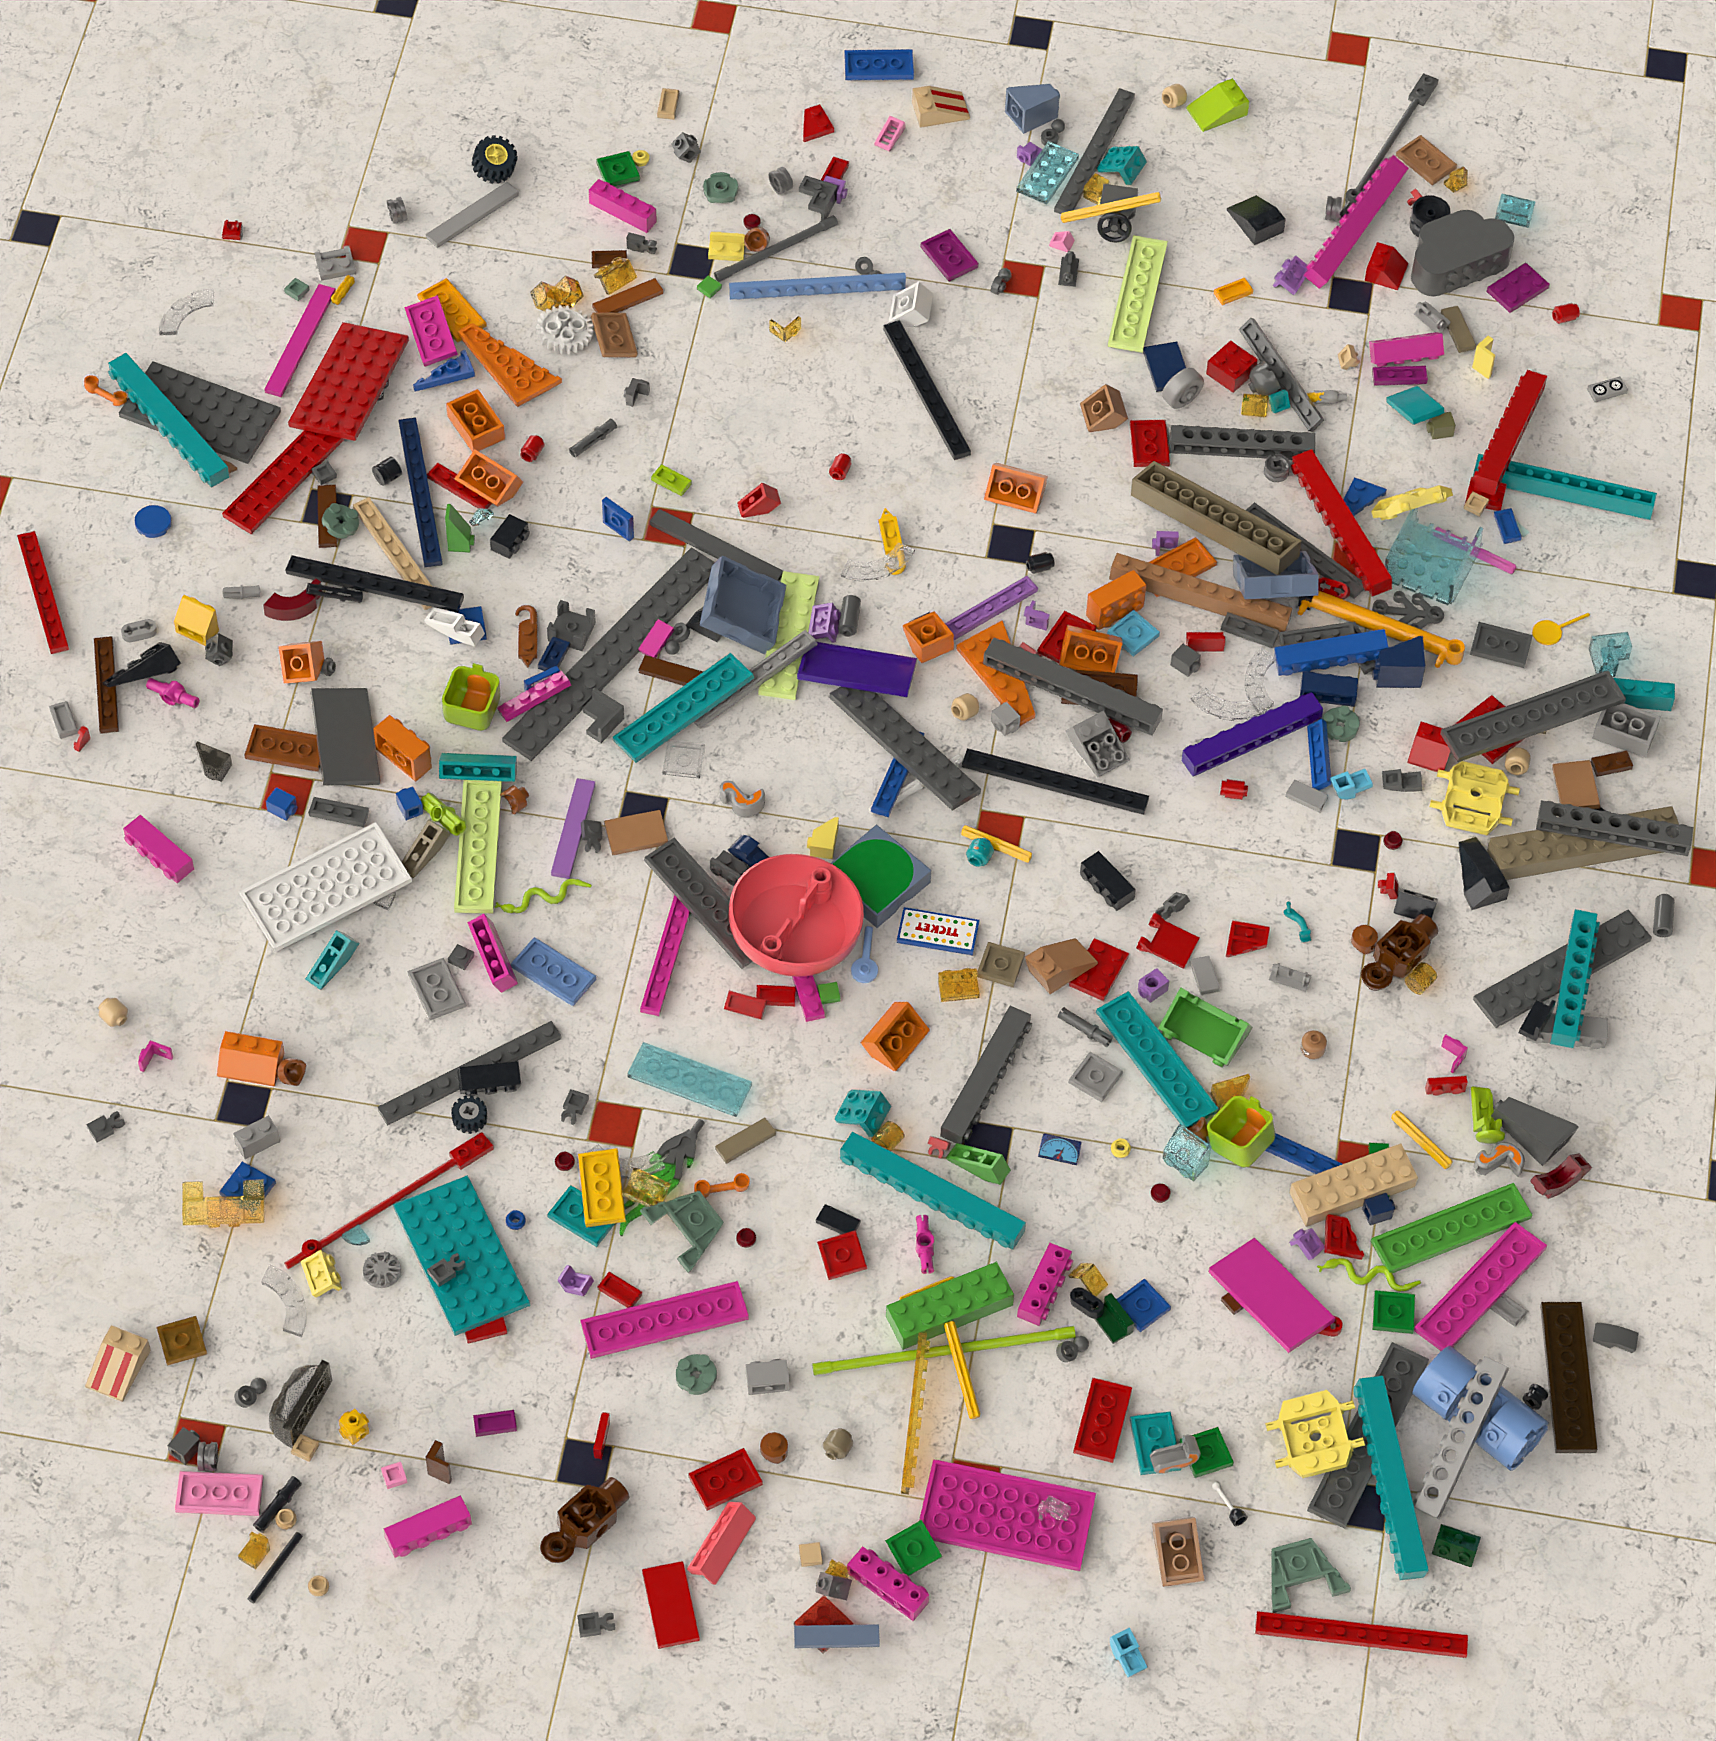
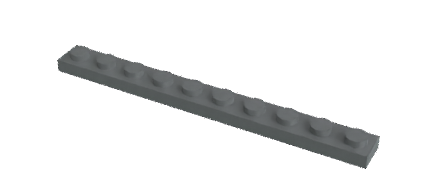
M1121 88L1118 89L1056 203L1054 212L1061 214L1075 209L1135 98V93Z
M550 1021L459 1067L515 1062L561 1040V1034L553 1022ZM459 1067L378 1106V1112L387 1126L460 1090L457 1073Z

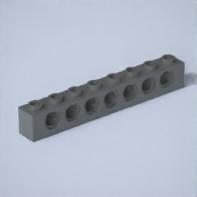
M1171 425L1170 453L1267 459L1270 455L1282 454L1289 460H1292L1293 456L1311 449L1315 453V433Z
M1543 800L1540 803L1536 830L1683 856L1689 855L1694 828L1684 824H1673L1666 821L1650 820L1627 814H1616L1609 811H1599L1588 807L1582 808L1571 804H1560Z

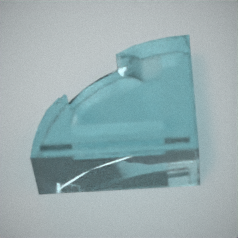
M478 508L469 523L472 526H479L480 522L485 519L489 520L494 513L491 509Z
M359 1224L342 1234L343 1240L352 1245L359 1246L370 1243L369 1237Z

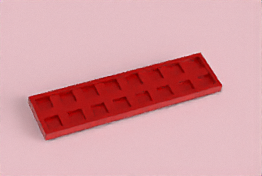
M304 430L222 512L223 518L252 534L312 473V468L320 465L344 441L343 438Z

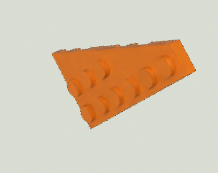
M474 323L458 331V336L517 407L562 383V378L550 374L549 370L534 364L533 360L514 348L510 349L501 340L494 339L490 336V333Z
M1002 620L957 644L956 649L1001 704L1007 702L1020 715L1021 726L1035 718V712L1024 681L983 664L984 653L993 638L1004 640L1011 644Z

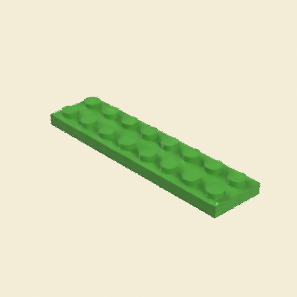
M1511 1183L1371 1238V1243L1389 1273H1395L1507 1229L1514 1222L1519 1224L1532 1218V1213L1515 1184Z

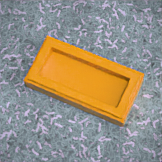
M1246 278L1214 289V295L1221 305L1253 294V289Z

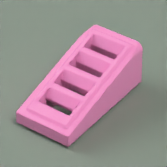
M889 116L874 145L890 152L906 127L905 122ZM883 140L889 143V145H885L881 141Z

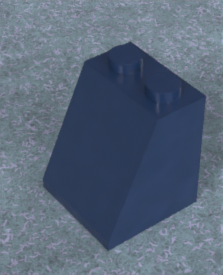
M1423 636L1415 637L1379 651L1378 658H1375V669L1372 672V678L1376 680V688H1421L1425 671Z

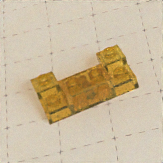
M264 1179L243 1180V1196L204 1197L203 1181L182 1183L183 1225H208L210 1228L220 1227V1224H228L229 1227L241 1226L240 1224L264 1223L265 1221Z

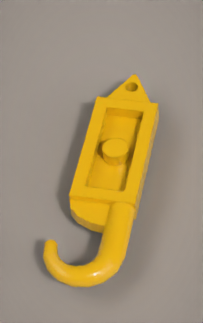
M884 508L878 523L885 555L893 559L898 558L899 562L897 569L892 570L888 565H885V569L892 575H898L906 568L897 517Z

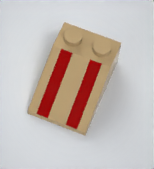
M934 86L912 88V104L920 128L970 120L962 92Z
M111 1325L100 1345L85 1387L123 1402L151 1351L148 1339Z

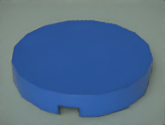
M146 506L139 510L135 516V528L139 534H143L148 538L163 536L171 527V515L162 506Z

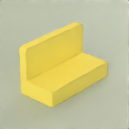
M1487 336L1477 345L1472 366L1473 369L1487 379L1491 377L1495 354L1491 352L1494 339L1490 336Z

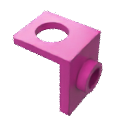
M1445 1034L1441 1047L1457 1056L1451 1068V1073H1454L1466 1058L1468 1047L1464 1046L1459 1040Z
M150 1040L146 1048H143L139 1055L138 1064L140 1071H145L154 1054L172 1060V1049Z

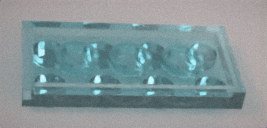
M1048 141L1018 184L1016 192L1048 204L1079 159V154Z

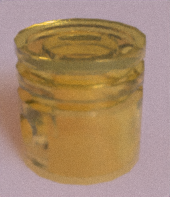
M1421 962L1405 977V984L1413 993L1421 995L1437 979V973L1429 964Z
M887 1121L871 1140L875 1144L892 1151L905 1137V1134L896 1123Z

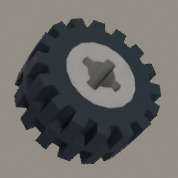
M470 1095V1098L463 1096L464 1099H457L458 1103L454 1102L451 1109L452 1121L458 1131L461 1129L462 1133L468 1131V1134H472V1131H475V1133L479 1132V1128L482 1130L487 1123V1108L483 1100L480 1101L479 1097L474 1099L472 1095Z

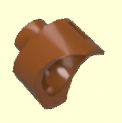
M762 227L752 228L744 238L747 249L754 252L762 251L770 242L769 233Z
M512 785L503 791L500 796L509 802L512 814L515 815L527 806L526 799L529 797V793L524 787L518 789Z
M1368 925L1356 927L1351 937L1352 945L1363 954H1369L1375 950L1378 940L1376 930Z
M284 1059L278 1066V1078L283 1084L299 1086L307 1065L302 1060Z
M1201 1117L1195 1125L1189 1128L1181 1127L1187 1143H1194L1196 1147H1200L1208 1142L1206 1138L1208 1136L1207 1122L1204 1117Z
M776 1432L766 1434L760 1443L761 1455L774 1464L783 1462L788 1454V1442L785 1436Z

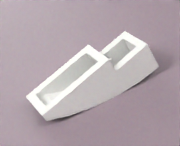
M435 607L424 620L426 624L442 634L474 647L485 634L480 623L465 620L462 614Z

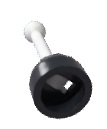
M1214 1482L1212 1488L1217 1490L1231 1510L1229 1515L1231 1523L1234 1526L1243 1524L1248 1518L1246 1513L1240 1508H1234L1220 1489V1484Z

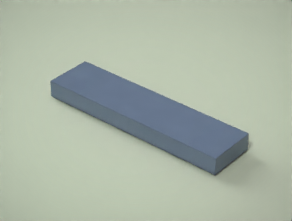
M879 1624L794 1626V1649L880 1647Z

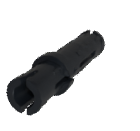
M308 583L306 587V594L340 599L342 602L347 600L361 603L363 599L362 591L349 590L347 587L336 588ZM318 590L331 591L332 593L323 592V591H318ZM337 593L349 594L351 596L341 595Z
M291 1476L286 1485L276 1492V1497L253 1524L259 1532L264 1533L278 1512L287 1503H290L291 1497L302 1485L300 1480Z

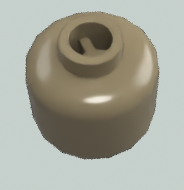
M842 1428L831 1430L823 1442L825 1454L832 1460L844 1459L853 1446L852 1435Z

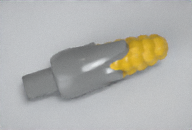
M1314 390L1313 393H1306L1311 401L1316 404H1335L1338 401H1347V393L1338 394V391Z

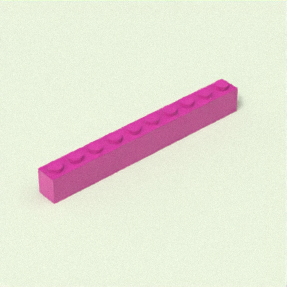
M1392 155L1389 159L1385 158L1379 166L1381 168L1372 174V181L1369 180L1364 185V192L1361 191L1355 198L1356 203H1352L1347 209L1349 213L1342 216L1339 220L1340 225H1337L1331 231V238L1328 237L1323 242V249L1320 248L1314 255L1315 260H1311L1306 266L1307 271L1304 276L1317 288L1320 289L1329 281L1409 169L1395 155Z

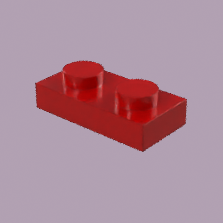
M1467 1076L1427 1078L1425 1086L1426 1095L1433 1094L1438 1096L1445 1093L1460 1094L1465 1092L1468 1083Z

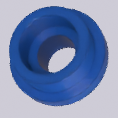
M513 1210L506 1216V1225L512 1230H519L526 1223L525 1215L518 1210ZM515 1219L519 1220V1222L514 1223L512 1221Z

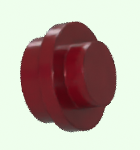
M748 214L744 217L743 224L748 230L760 226L761 219L756 214Z
M1396 831L1387 833L1383 840L1384 845L1391 850L1400 848L1403 842L1401 835Z
M560 1152L556 1156L555 1166L559 1170L568 1171L574 1167L575 1159L569 1152Z
M1158 1183L1151 1188L1150 1194L1155 1202L1163 1203L1170 1198L1171 1191L1167 1185Z
M743 1228L737 1233L736 1241L741 1247H751L756 1242V1234L750 1228Z

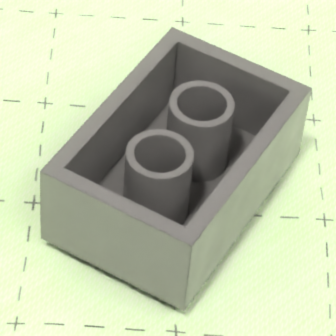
M1622 703L1601 712L1592 739L1646 757L1661 716Z

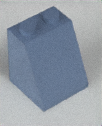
M1051 84L1006 88L1005 113L1023 134L1058 118L1060 93Z

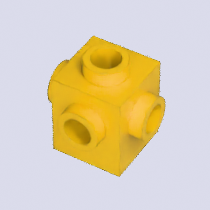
M354 1408L352 1411H347L339 1419L340 1429L338 1430L344 1439H348L354 1445L369 1434V1420L363 1412L359 1413Z

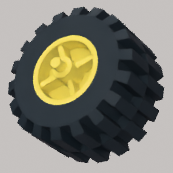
M492 135L491 138L487 136L484 140L481 139L479 144L476 145L472 157L474 173L478 172L477 176L479 178L482 177L483 181L486 182L488 180L491 184L494 181L497 184L501 183L502 180L505 182L514 172L518 156H516L517 150H513L515 147L513 143L509 144V140H503L502 136L496 138V135Z

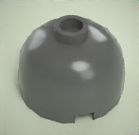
M1265 361L1257 364L1251 370L1249 375L1251 383L1248 386L1253 394L1256 392L1259 396L1268 398L1269 395L1281 391V387L1273 371L1266 369L1269 365Z

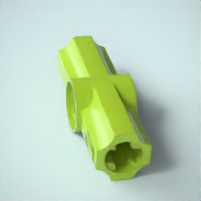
M427 793L425 796H422L423 809L430 814L433 821L439 822L455 836H459V834L465 831V821L456 814L453 807L446 806L433 793Z

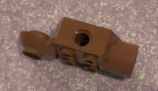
M1423 914L1418 915L1412 922L1400 920L1376 943L1373 954L1376 962L1369 963L1363 967L1361 971L1363 983L1370 990L1378 991L1388 987L1392 982L1393 976L1404 978L1427 956L1431 944L1430 941L1438 934V927L1435 922Z
M610 1477L600 1487L586 1485L557 1511L559 1531L549 1533L541 1541L540 1550L544 1558L552 1563L565 1562L573 1555L576 1547L588 1549L616 1523L617 1510L630 1498L623 1484L617 1479ZM554 1548H560V1549H562V1550H560V1551H554L553 1549H554Z

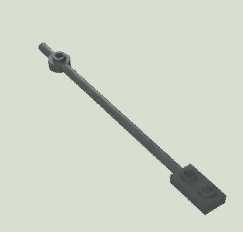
M1424 73L1409 94L1408 100L1412 101L1356 189H1349L1346 192V204L1340 212L1341 217L1344 214H1348L1347 209L1352 203H1356V196L1363 191L1364 185L1370 180L1417 105H1425L1438 85L1439 79Z

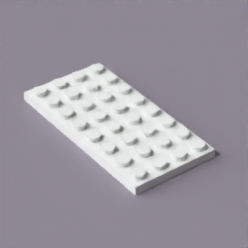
M375 822L243 889L239 893L274 952H277L410 884L412 878Z

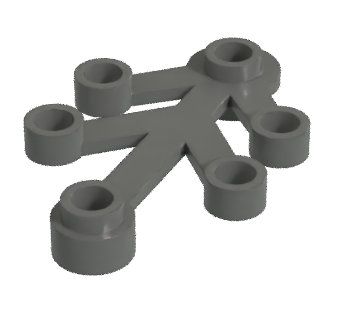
M1396 591L1393 600L1396 603H1401L1405 608L1388 606L1386 601L1381 599L1374 601L1372 611L1382 615L1385 613L1403 615L1404 617L1398 621L1406 624L1417 617L1423 618L1418 623L1411 624V626L1419 629L1430 623L1438 624L1444 619L1443 610L1438 606L1431 607L1420 593L1413 594L1411 603L1402 591ZM1414 605H1420L1424 610H1418Z

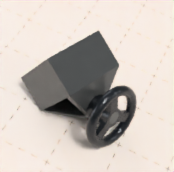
M1103 184L1100 204L1137 197L1138 188ZM1136 208L1104 214L1097 223V230L1100 236L1114 243L1126 240L1132 231L1130 219L1135 217ZM1107 219L1108 227L1102 228L1103 222ZM1124 223L1127 227L1126 231L1122 229V225ZM1108 232H1114V233H1116V232H1117V233L1120 234L1121 236H1120V237H1110V236H1108L1106 233H1108Z

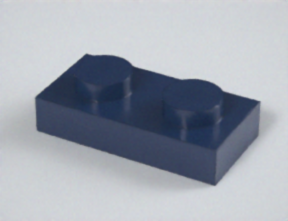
M552 637L538 663V669L546 671L555 666L559 668L570 647V642Z

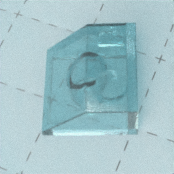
M1179 1124L1164 1148L1162 1159L1168 1166L1177 1169L1183 1177L1189 1178L1194 1182L1208 1167L1212 1147Z

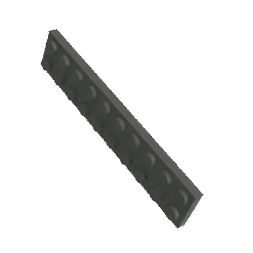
M1607 670L1441 729V735L1457 762H1461L1625 703L1626 698Z
M839 687L830 692L829 698L952 811L981 794V788L876 692L847 687Z
M1629 909L1601 924L1598 933H1594V937H1597L1595 949L1592 948L1591 952L1595 953L1593 964L1589 963V967L1592 968L1591 975L1651 941V935ZM1568 943L1473 997V1001L1495 1028L1530 1010L1536 1000L1542 1003L1559 993Z
M1392 1342L1374 1377L1383 1376L1396 1428L1412 1396L1414 1386L1424 1372L1429 1359ZM1358 1410L1347 1429V1435L1349 1440L1363 1437L1365 1446L1353 1449L1354 1451L1347 1467L1325 1473L1307 1509L1308 1512L1344 1529L1372 1476V1459L1367 1453V1437L1363 1435L1362 1417H1359Z

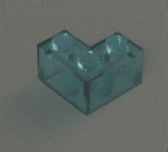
M1628 632L1591 637L1588 649L1595 673L1598 674L1608 670L1612 677H1615L1619 665L1618 661L1629 660L1632 644Z

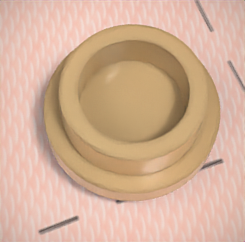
M282 1509L276 1515L275 1520L279 1528L290 1529L296 1524L297 1518L294 1511Z
M314 1576L308 1583V1590L314 1596H323L329 1590V1582L323 1576Z

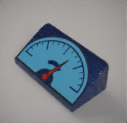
M1044 1133L1038 1157L1077 1166L1082 1142Z

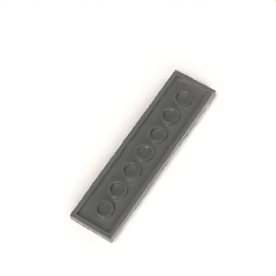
M675 837L645 856L644 861L741 969L753 962L740 949L732 935L729 924L730 898Z

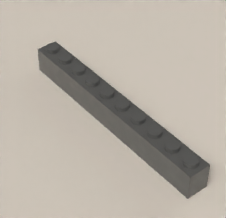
M993 638L984 653L983 664L1097 713L1104 710L1107 717L1151 736L1162 719L1163 708H1160L1158 705L1129 695L1123 690L1110 687L1106 683L1077 673L1071 668H1065L1054 661H1049L1037 654H1032L1004 640Z

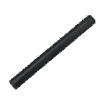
M299 1532L293 1535L247 1599L254 1604L302 1539L303 1536Z

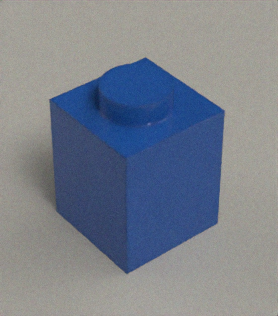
M413 786L404 788L396 793L397 805L406 821L423 814L422 802Z
M276 787L266 800L267 811L287 821L297 810L296 797Z

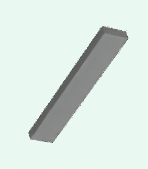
M508 182L502 184L428 232L426 238L436 248L442 246L519 196L518 191Z

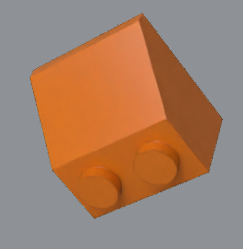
M935 611L903 625V630L911 650L921 663L954 650V634Z
M322 641L291 643L278 647L284 683L308 682L318 679L324 662Z

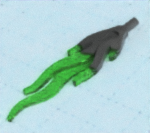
M698 1119L691 1130L688 1129L664 1142L655 1156L650 1159L649 1163L653 1165L669 1153L662 1162L648 1169L637 1180L630 1200L624 1204V1208L628 1209L633 1206L641 1192L646 1188L647 1190L638 1206L625 1216L626 1222H621L620 1236H623L627 1225L631 1221L642 1215L640 1212L642 1208L650 1207L654 1204L658 1192L666 1183L671 1180L663 1191V1197H666L676 1188L682 1177L685 1158H687V1168L692 1166L695 1158L697 1134L705 1124L703 1120Z

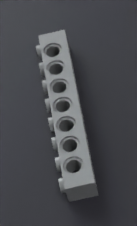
M1484 1356L1483 1360L1479 1359L1475 1367V1371H1477L1474 1379L1471 1378L1466 1387L1469 1391L1465 1398L1462 1397L1457 1407L1460 1410L1457 1416H1453L1449 1423L1451 1428L1449 1434L1443 1436L1440 1443L1442 1449L1439 1454L1436 1453L1431 1462L1433 1468L1430 1473H1426L1422 1484H1425L1422 1492L1418 1491L1413 1501L1416 1503V1509L1437 1519H1440L1509 1371L1507 1366ZM1484 1375H1490L1492 1378L1491 1383L1487 1386L1481 1383ZM1475 1394H1482L1483 1401L1480 1404H1473L1472 1398ZM1469 1412L1473 1413V1422L1465 1423L1464 1415ZM1459 1431L1465 1433V1439L1462 1442H1456L1455 1435ZM1450 1450L1456 1451L1457 1454L1456 1459L1453 1461L1446 1459V1454ZM1441 1469H1446L1448 1472L1445 1480H1439L1437 1477V1473ZM1432 1488L1439 1490V1496L1436 1499L1429 1498L1428 1493Z

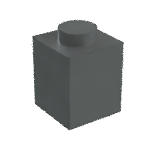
M1183 643L1172 654L1170 666L1189 677L1200 668L1201 655Z
M183 1427L167 1445L169 1454L186 1465L198 1452L200 1436L195 1431H189Z

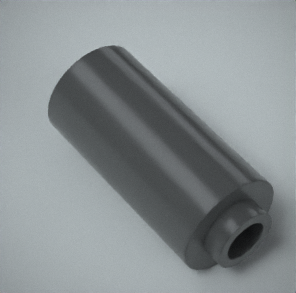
M847 595L842 601L838 630L846 637L857 633L861 599L854 595Z
M1661 894L1655 898L1653 934L1658 937H1669L1673 932L1675 900L1669 894Z

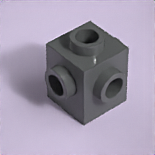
M682 132L671 143L675 155L688 163H691L701 153L697 139L691 134L688 135Z
M220 633L208 639L205 647V659L218 666L230 661L233 656V640Z

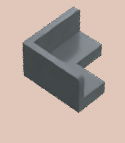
M804 176L799 186V192L813 196L808 204V210L820 213L822 221L829 216L837 201V185L810 176Z
M594 688L592 690V699L583 708V713L595 720L586 730V734L602 743L623 721L624 706Z

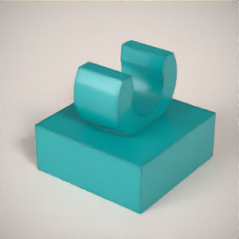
M1285 389L1269 395V404L1273 413L1291 408L1288 391Z

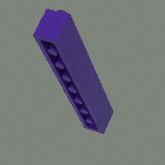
M1312 692L1307 695H1301L1291 702L1283 703L1280 707L1269 709L1260 716H1254L1242 724L1238 723L1231 729L1220 731L1213 737L1205 738L1195 745L1187 746L1182 752L1181 761L1192 777L1322 719L1323 707Z

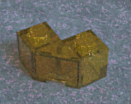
M566 275L555 286L541 281L530 291L535 307L545 312L546 309L552 311V306L559 308V305L566 308L568 305L571 308L584 297L578 280Z

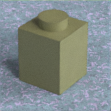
M1445 412L1433 417L1426 423L1427 432L1431 434L1432 440L1454 436L1456 425L1451 412Z

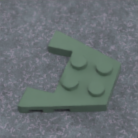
M700 1191L680 1196L667 1202L663 1201L650 1207L647 1206L640 1210L650 1225L668 1214L692 1245L690 1249L677 1258L687 1273L693 1269L724 1223Z
M1312 1538L1271 1549L1273 1613L1291 1608V1602L1285 1588L1325 1577L1332 1597L1351 1591L1350 1585L1347 1582L1345 1583L1338 1570L1333 1568L1327 1560L1328 1558Z

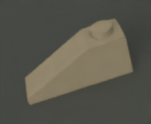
M431 820L426 822L402 860V864L410 877L414 878L441 850L451 832Z

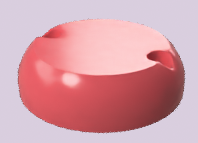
M803 854L777 855L751 866L735 884L729 903L730 929L740 949L760 967L785 976H811L827 971L842 962L854 949L862 930L864 918L862 899L851 879L833 864L820 858Z

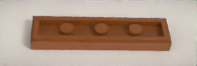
M653 278L592 304V308L596 313H618L662 295L663 289L656 278Z

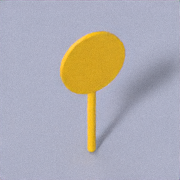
M1586 613L1560 625L1549 620L1539 621L1534 625L1532 635L1540 644L1554 645L1561 639V628L1584 619L1590 614Z

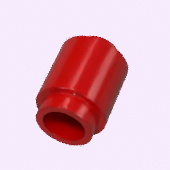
M1573 303L1556 306L1552 311L1553 320L1558 324L1576 320L1580 316L1578 305Z
M537 435L529 436L521 448V458L527 462L536 460L545 446L543 439Z
M844 453L836 456L829 469L830 476L835 480H844L851 467V458Z
M1222 780L1221 796L1243 800V796L1247 797L1248 785H1245V781Z

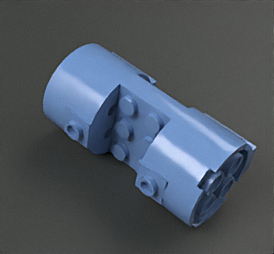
M1447 1346L1422 1373L1414 1386L1412 1394L1442 1418L1450 1422L1452 1417L1457 1416L1460 1410L1457 1408L1462 1397L1465 1398L1469 1391L1466 1389L1471 1378L1474 1379L1476 1376V1365L1452 1346ZM1484 1375L1481 1379V1383L1484 1386L1489 1385L1492 1381V1378L1488 1375ZM1501 1386L1476 1443L1503 1466L1513 1471L1524 1461L1522 1457L1525 1458L1540 1443L1548 1431V1426L1546 1425L1549 1422ZM1475 1394L1472 1398L1473 1404L1476 1405L1483 1401L1482 1394ZM1466 1413L1464 1415V1422H1473L1474 1414Z

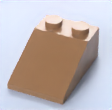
M1076 938L1042 946L1025 957L1029 972L1049 994L1057 991L1098 964L1096 959Z
M1187 1517L1152 1522L1162 1586L1204 1581L1196 1518Z

